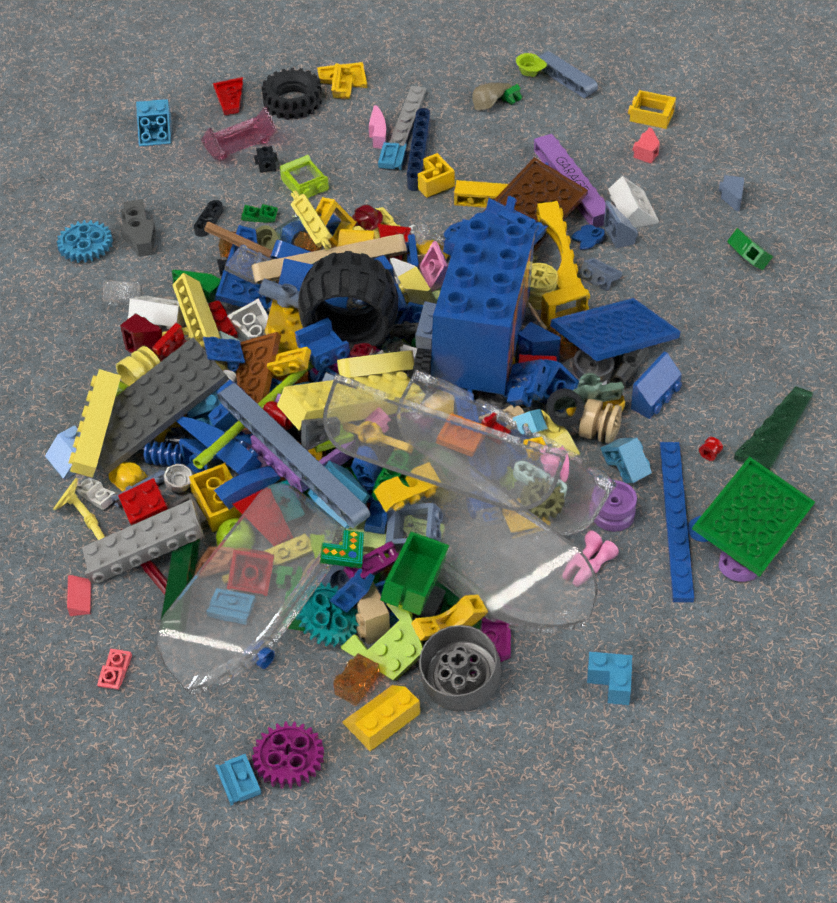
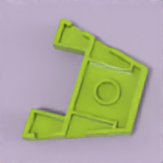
M387 603L386 605L399 619L390 630L369 649L355 634L341 648L396 681L420 659L424 644L416 635L411 624L413 621L412 613L402 609V605L396 607Z

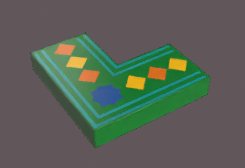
M344 530L342 545L322 542L320 563L362 568L364 532Z

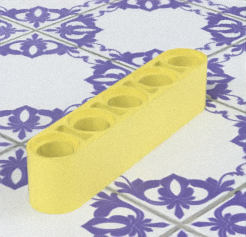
M413 350L337 360L340 379L413 370Z

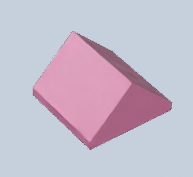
M433 241L419 265L421 273L432 292L442 287L448 268V263L437 241Z

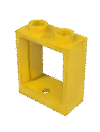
M639 90L628 109L630 122L667 129L675 111L676 97ZM645 106L664 111L661 114L657 112L640 109V107Z
M322 197L316 212L325 226L333 212L341 219L333 237L328 240L331 248L338 247L340 229L352 230L356 222L336 200Z
M582 283L542 294L541 319L549 331L554 330L550 326L551 319L589 310L588 300L590 299V293L588 289H585ZM576 300V307L555 313L556 306Z

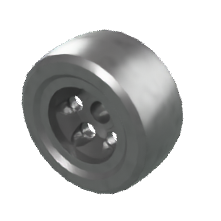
M464 625L449 626L433 634L421 650L419 659L420 678L428 695L441 707L453 711L472 710L489 701L495 694L501 677L500 657L493 642L479 629ZM474 658L477 661L473 663L470 661V659ZM445 671L450 673L448 677H442ZM473 671L478 673L476 677H470L469 674ZM457 679H462L463 683L457 685L455 684V681Z

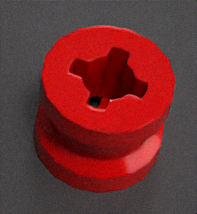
M708 437L705 440V444H702L699 448V453L703 458L714 461L717 454L723 450V444L715 437Z

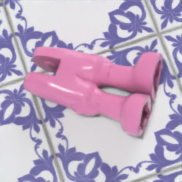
M589 531L585 535V549L574 556L562 574L563 579L568 581L578 571L573 580V585L579 587L593 574H596L603 563L614 559L619 554V550L613 542L605 541L603 543L601 537L595 531ZM599 551V553L596 555L594 559L589 560L596 552Z

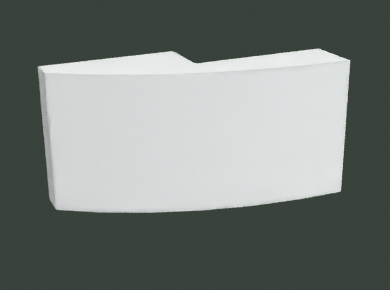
M90 477L82 481L76 488L78 494L102 510L113 503L112 497L116 495L115 492L103 488L101 482Z

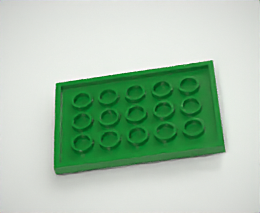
M749 456L697 520L692 530L760 577L812 508L815 501Z

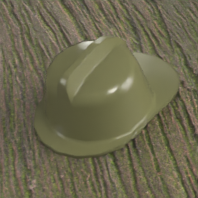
M267 225L256 229L257 243L273 250L276 240H280V234Z

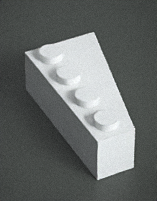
M259 299L227 315L234 328L246 340L266 335L265 327L268 315Z

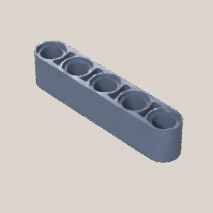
M546 51L538 56L547 63V66L541 70L542 72L581 97L586 98L598 90V85L594 79L553 53Z

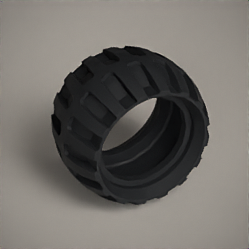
M352 251L331 253L324 259H319L313 265L301 284L298 297L300 321L302 327L305 328L329 318L333 331L342 342L347 341L349 343L350 351L355 344L358 345L359 343H369L375 347L379 344L381 345L390 334L398 313V292L394 279L389 270L385 269L379 260H375L367 254L352 253ZM349 297L362 300L372 306L363 309H344L331 305L325 300Z

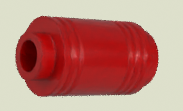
M267 402L263 410L280 426L286 429H291L295 426L277 406V402Z

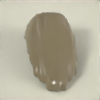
M500 82L479 85L472 94L474 109L477 111L490 109L496 103V100L503 95L504 91L512 86L509 83Z

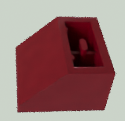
M137 313L120 325L125 349L131 354L142 346L148 347L153 351L152 347L163 336L162 329L158 325H154L147 318L141 317Z

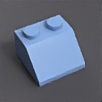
M75 425L59 433L45 455L64 480L76 474L70 472L72 464L68 463L71 452L75 453L76 448L73 447L75 437H80V432H77L78 428Z

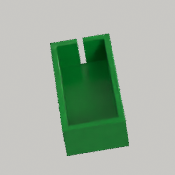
M411 531L384 583L380 601L396 607L402 605V609L420 615L444 566L450 545Z

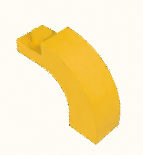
M479 594L466 595L446 612L433 617L415 618L411 624L420 641L428 640L433 634L449 626H473L488 613V610Z

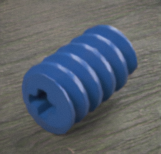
M154 441L152 446L151 442H149L144 447V459L148 465L153 463L155 466L161 465L166 467L168 465L170 467L175 464H183L179 444H176L173 449L172 443H169L167 448H165L164 442L158 447V442Z

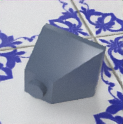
M606 201L604 229L615 248L635 244L636 237L638 236L637 229L633 227L631 222L614 205Z

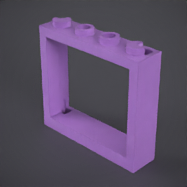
M251 436V448L264 459L268 466L275 468L280 477L284 476L292 487L295 486L302 493L309 488L256 436ZM353 440L350 443L338 446V448L319 460V462L323 466H326L328 461L341 466L354 457L355 441Z

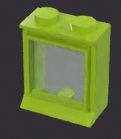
M309 155L280 166L281 180L292 192L297 191L299 196L305 194L307 198H310L329 189L328 177L317 168Z

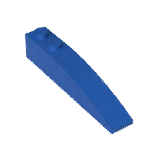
M182 416L176 421L207 448L225 433L212 425ZM233 438L216 454L218 458L239 475L258 469L263 465L257 459L260 455L252 448L247 450L248 445L241 439L236 441Z

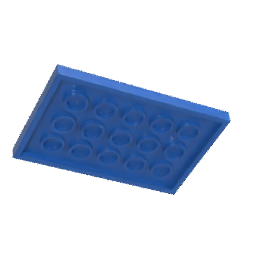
M634 298L551 319L550 324L558 333L562 334L596 361L679 338L681 331Z

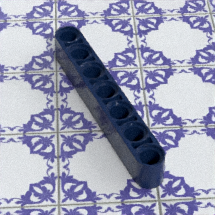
M427 108L418 109L415 115L407 168V188L411 191L419 190L418 173L424 171L423 159L426 158L431 125L430 110Z

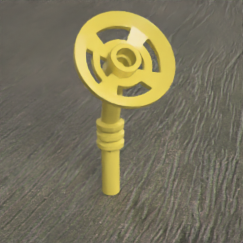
M75 478L53 510L61 508L66 503L73 504L84 517L87 527L92 529L96 538L100 540L105 536L98 526L99 522L95 515L90 513L79 498H77L75 490L78 478Z

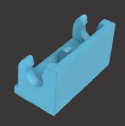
M541 409L513 417V421H516L521 434H525L523 429L525 423L528 424L532 433L548 429Z

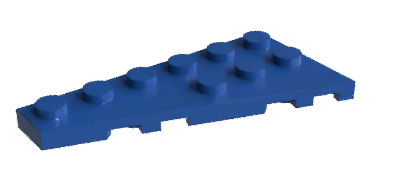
M241 225L238 226L237 235L257 243L255 229ZM232 244L215 300L244 307L259 299L267 313L266 296L259 294L261 284L255 283L251 267L253 264L260 263V256Z

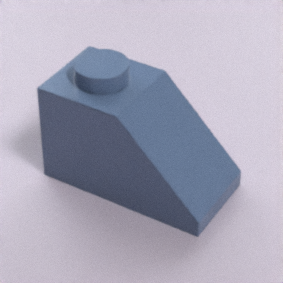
M724 175V181L720 182L719 192H722L721 199L735 211H740L744 177Z

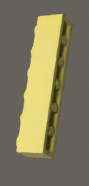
M99 369L97 376L93 375L90 384L93 387V391L89 390L86 398L89 405H85L82 412V417H85V419L80 421L77 432H80V437L76 436L73 444L76 451L75 453L71 452L68 462L72 464L70 472L93 478L121 375Z

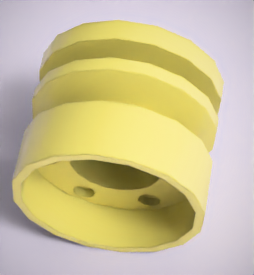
M532 264L528 302L537 310L541 309L542 294L557 290V271L548 264Z
M142 346L133 352L131 357L127 356L116 364L117 373L121 375L120 379L122 382L130 386L159 364L160 360L152 350Z

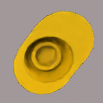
M123 462L108 474L109 480L122 492L126 490V487L133 486L148 478L140 466L131 462Z

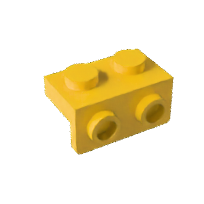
M308 347L279 353L276 355L274 362L267 363V368L277 377L307 370L311 350Z

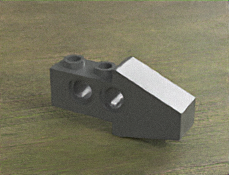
M143 199L123 202L124 209H121L122 218L126 220H123V224L120 225L122 238L139 257L153 255L156 230L154 220H147Z

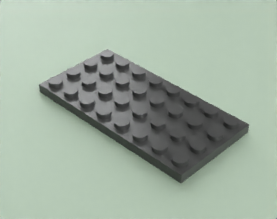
M194 337L115 397L98 459L99 464L107 474L230 380L214 360H208L206 351Z

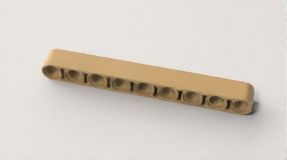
M397 234L329 248V250L324 249L284 258L314 265L319 259H324L334 252L344 253L345 251H352V253H364L375 259L383 255L389 258L407 253L404 235ZM284 258L253 264L251 267L255 283L262 284L264 278L270 281L279 280Z

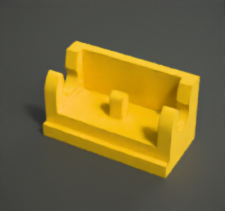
M335 63L331 88L333 98L350 99L354 71L350 70V65Z

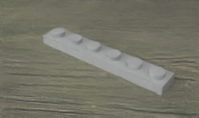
M411 86L389 143H400L401 146L407 144L414 126L416 111L421 108L425 98L426 88Z

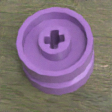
M616 480L606 481L595 489L592 501V518L597 526L612 532L629 528L634 522L637 496L635 490L625 482Z

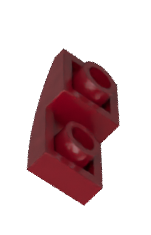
M369 343L355 344L350 351V356L376 355L377 347Z

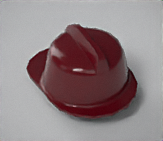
M362 205L354 210L355 213L352 216L356 222L354 227L361 226L365 230L373 231L378 228V224L382 223L383 215L381 211L370 205Z

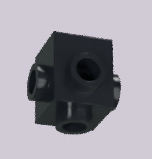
M273 147L256 148L257 155H254L255 165H259L260 173L276 171L275 162H278L277 152H273Z

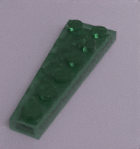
M795 386L783 399L782 403L774 409L773 414L769 418L767 417L763 425L753 432V436L746 440L735 452L734 459L745 463L750 456L771 471L810 403L813 392Z

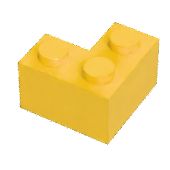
M438 153L423 159L424 171L418 173V189L426 198L455 186V171Z

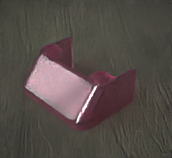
M266 106L263 107L256 117L214 133L212 128H208L201 138V142L215 160L221 161L226 159L227 155L260 142L261 144L269 142L277 128Z

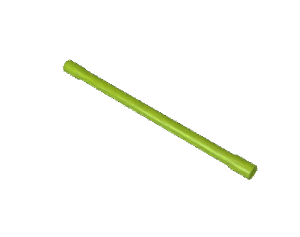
M309 361L307 370L291 373L265 396L258 405L263 409L267 402L275 401L277 394H282L284 387L292 386L314 367ZM240 421L236 422L210 447L202 451L193 460L195 467L202 469L246 427Z

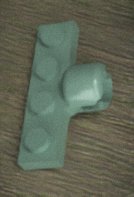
M586 373L580 377L578 387L573 391L580 396L583 404L586 405L588 399L602 402L620 399L624 386L622 382L602 385L599 376L594 373ZM561 397L555 402L554 411L576 407V403L570 397Z

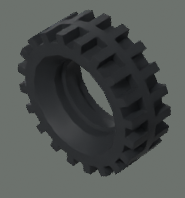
M284 68L281 69L282 72H273V76L268 75L267 80L263 81L261 88L265 110L270 111L272 116L276 114L279 119L285 117V120H289L290 117H294L297 120L300 116L305 118L308 113L314 114V109L318 110L320 108L319 104L322 105L320 79L317 78L315 73L311 75L310 70L304 72L303 68H299V70H294V68L285 70ZM288 92H301L305 94L298 98L287 99L280 97Z

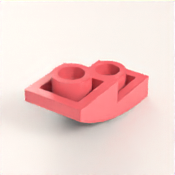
M110 649L106 666H102L97 686L119 690L131 661L132 653Z

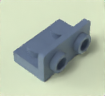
M596 258L583 261L579 273L580 278L605 291L609 290L612 281L620 279L622 275L621 271Z

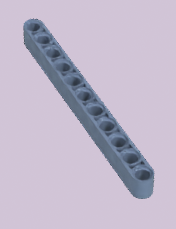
M233 383L217 394L221 404L351 528H355L370 517L368 508L237 384Z

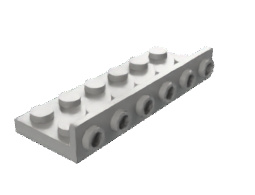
M186 501L82 547L87 567L85 576L92 584H97L204 537L193 501Z

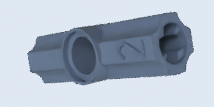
M264 278L259 294L277 300V303L282 307L298 308L299 291H297L295 286L291 284L280 285Z

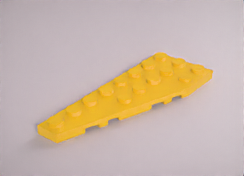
M273 299L265 327L266 335L278 332L281 335L278 353L299 349L295 337V332L303 329L299 317V309L295 307H282L277 303V300Z

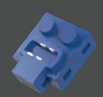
M542 359L513 364L504 394L507 402L513 407L520 406L521 408L531 406L532 399L541 400L551 366Z

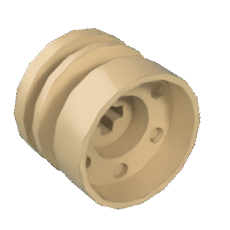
M588 399L580 421L579 436L593 439L596 432H598V441L603 442L606 436L607 444L613 442L620 429L622 406L616 405L613 409V404L608 403L605 410H603L602 401Z

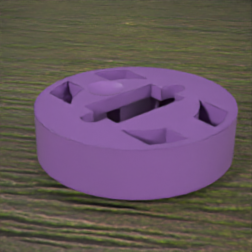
M724 551L721 552L719 568L726 577L740 582L755 579L757 576L755 573L743 567Z

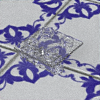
M414 223L416 229L413 234H415L417 244L424 245L430 237L444 246L445 239H443V236L437 232L431 233L429 228L422 223L419 225Z

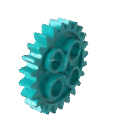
M320 582L318 585L314 583L311 587H307L299 595V599L295 603L297 607L294 610L299 613L296 616V620L302 621L299 627L306 628L303 633H310V640L317 638V644L324 641L325 647L330 643L333 647L338 643L342 646L350 637L357 633L356 629L359 625L356 620V614L358 609L352 607L346 613L330 602V599L338 590V586L336 585L334 588H331L330 583H327L324 587L323 583Z

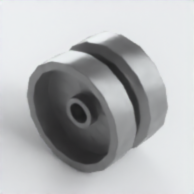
M579 350L574 356L571 373L578 380L586 373H594L600 377L602 385H607L611 383L614 359L610 357L596 361L584 351Z

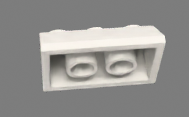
M622 176L608 189L611 194L610 199L615 203L616 208L631 222L633 227L659 223L644 190Z
M152 296L130 298L128 319L137 313L141 317L147 318L154 325L159 327L161 325L167 326V329H170L175 323L184 326L186 323L177 300Z

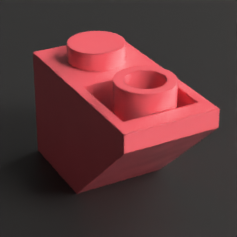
M649 127L645 133H642L639 141L635 142L633 146L634 158L648 163H652L659 154L660 142L652 128Z

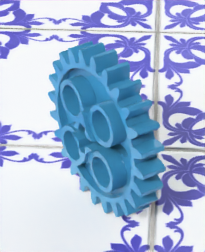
M83 220L81 224L78 221L76 222L77 225L70 224L71 228L65 227V231H60L61 235L57 236L58 240L56 242L61 256H65V259L70 258L71 262L77 259V263L81 260H84V263H86L87 259L93 261L94 257L100 259L99 255L105 256V251H110L109 247H112L113 242L111 230H109L108 226L105 227L104 223L99 225V221L93 223L92 220L89 223Z

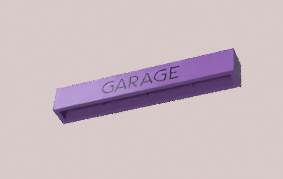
M553 134L535 138L534 152L543 163H548L550 167L588 190V194L576 208L589 225H593L596 228L604 226V198L597 193L596 188L583 175L581 169L574 163L573 158H570L566 149L560 145L559 140Z

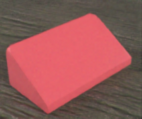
M68 575L67 609L70 616L91 614V582L87 578Z

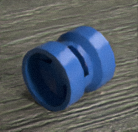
M255 640L247 648L245 657L250 661H255L259 667L265 669L273 661L275 652L269 647L265 648L263 643Z

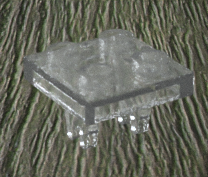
M243 244L226 263L224 270L256 285L251 266L272 259L262 255L261 252H255L247 248Z

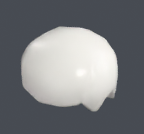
M175 464L166 469L164 482L171 491L184 492L189 489V476L193 474L185 465Z

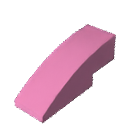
M374 106L369 122V137L373 139V148L382 149L383 143L387 142L386 123L378 106Z

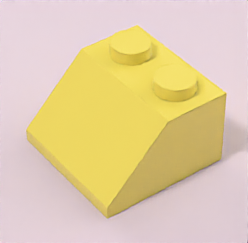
M417 267L398 276L401 283L398 286L402 294H405L404 298L407 303L412 302L424 305V302L427 301L437 304L430 287Z

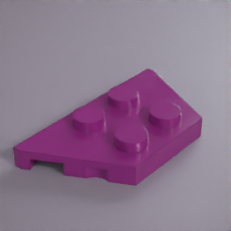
M487 609L488 613L482 618L481 631L493 642L500 657V662L511 658V619L503 615H497L494 611ZM474 658L470 659V661L473 663L477 661Z

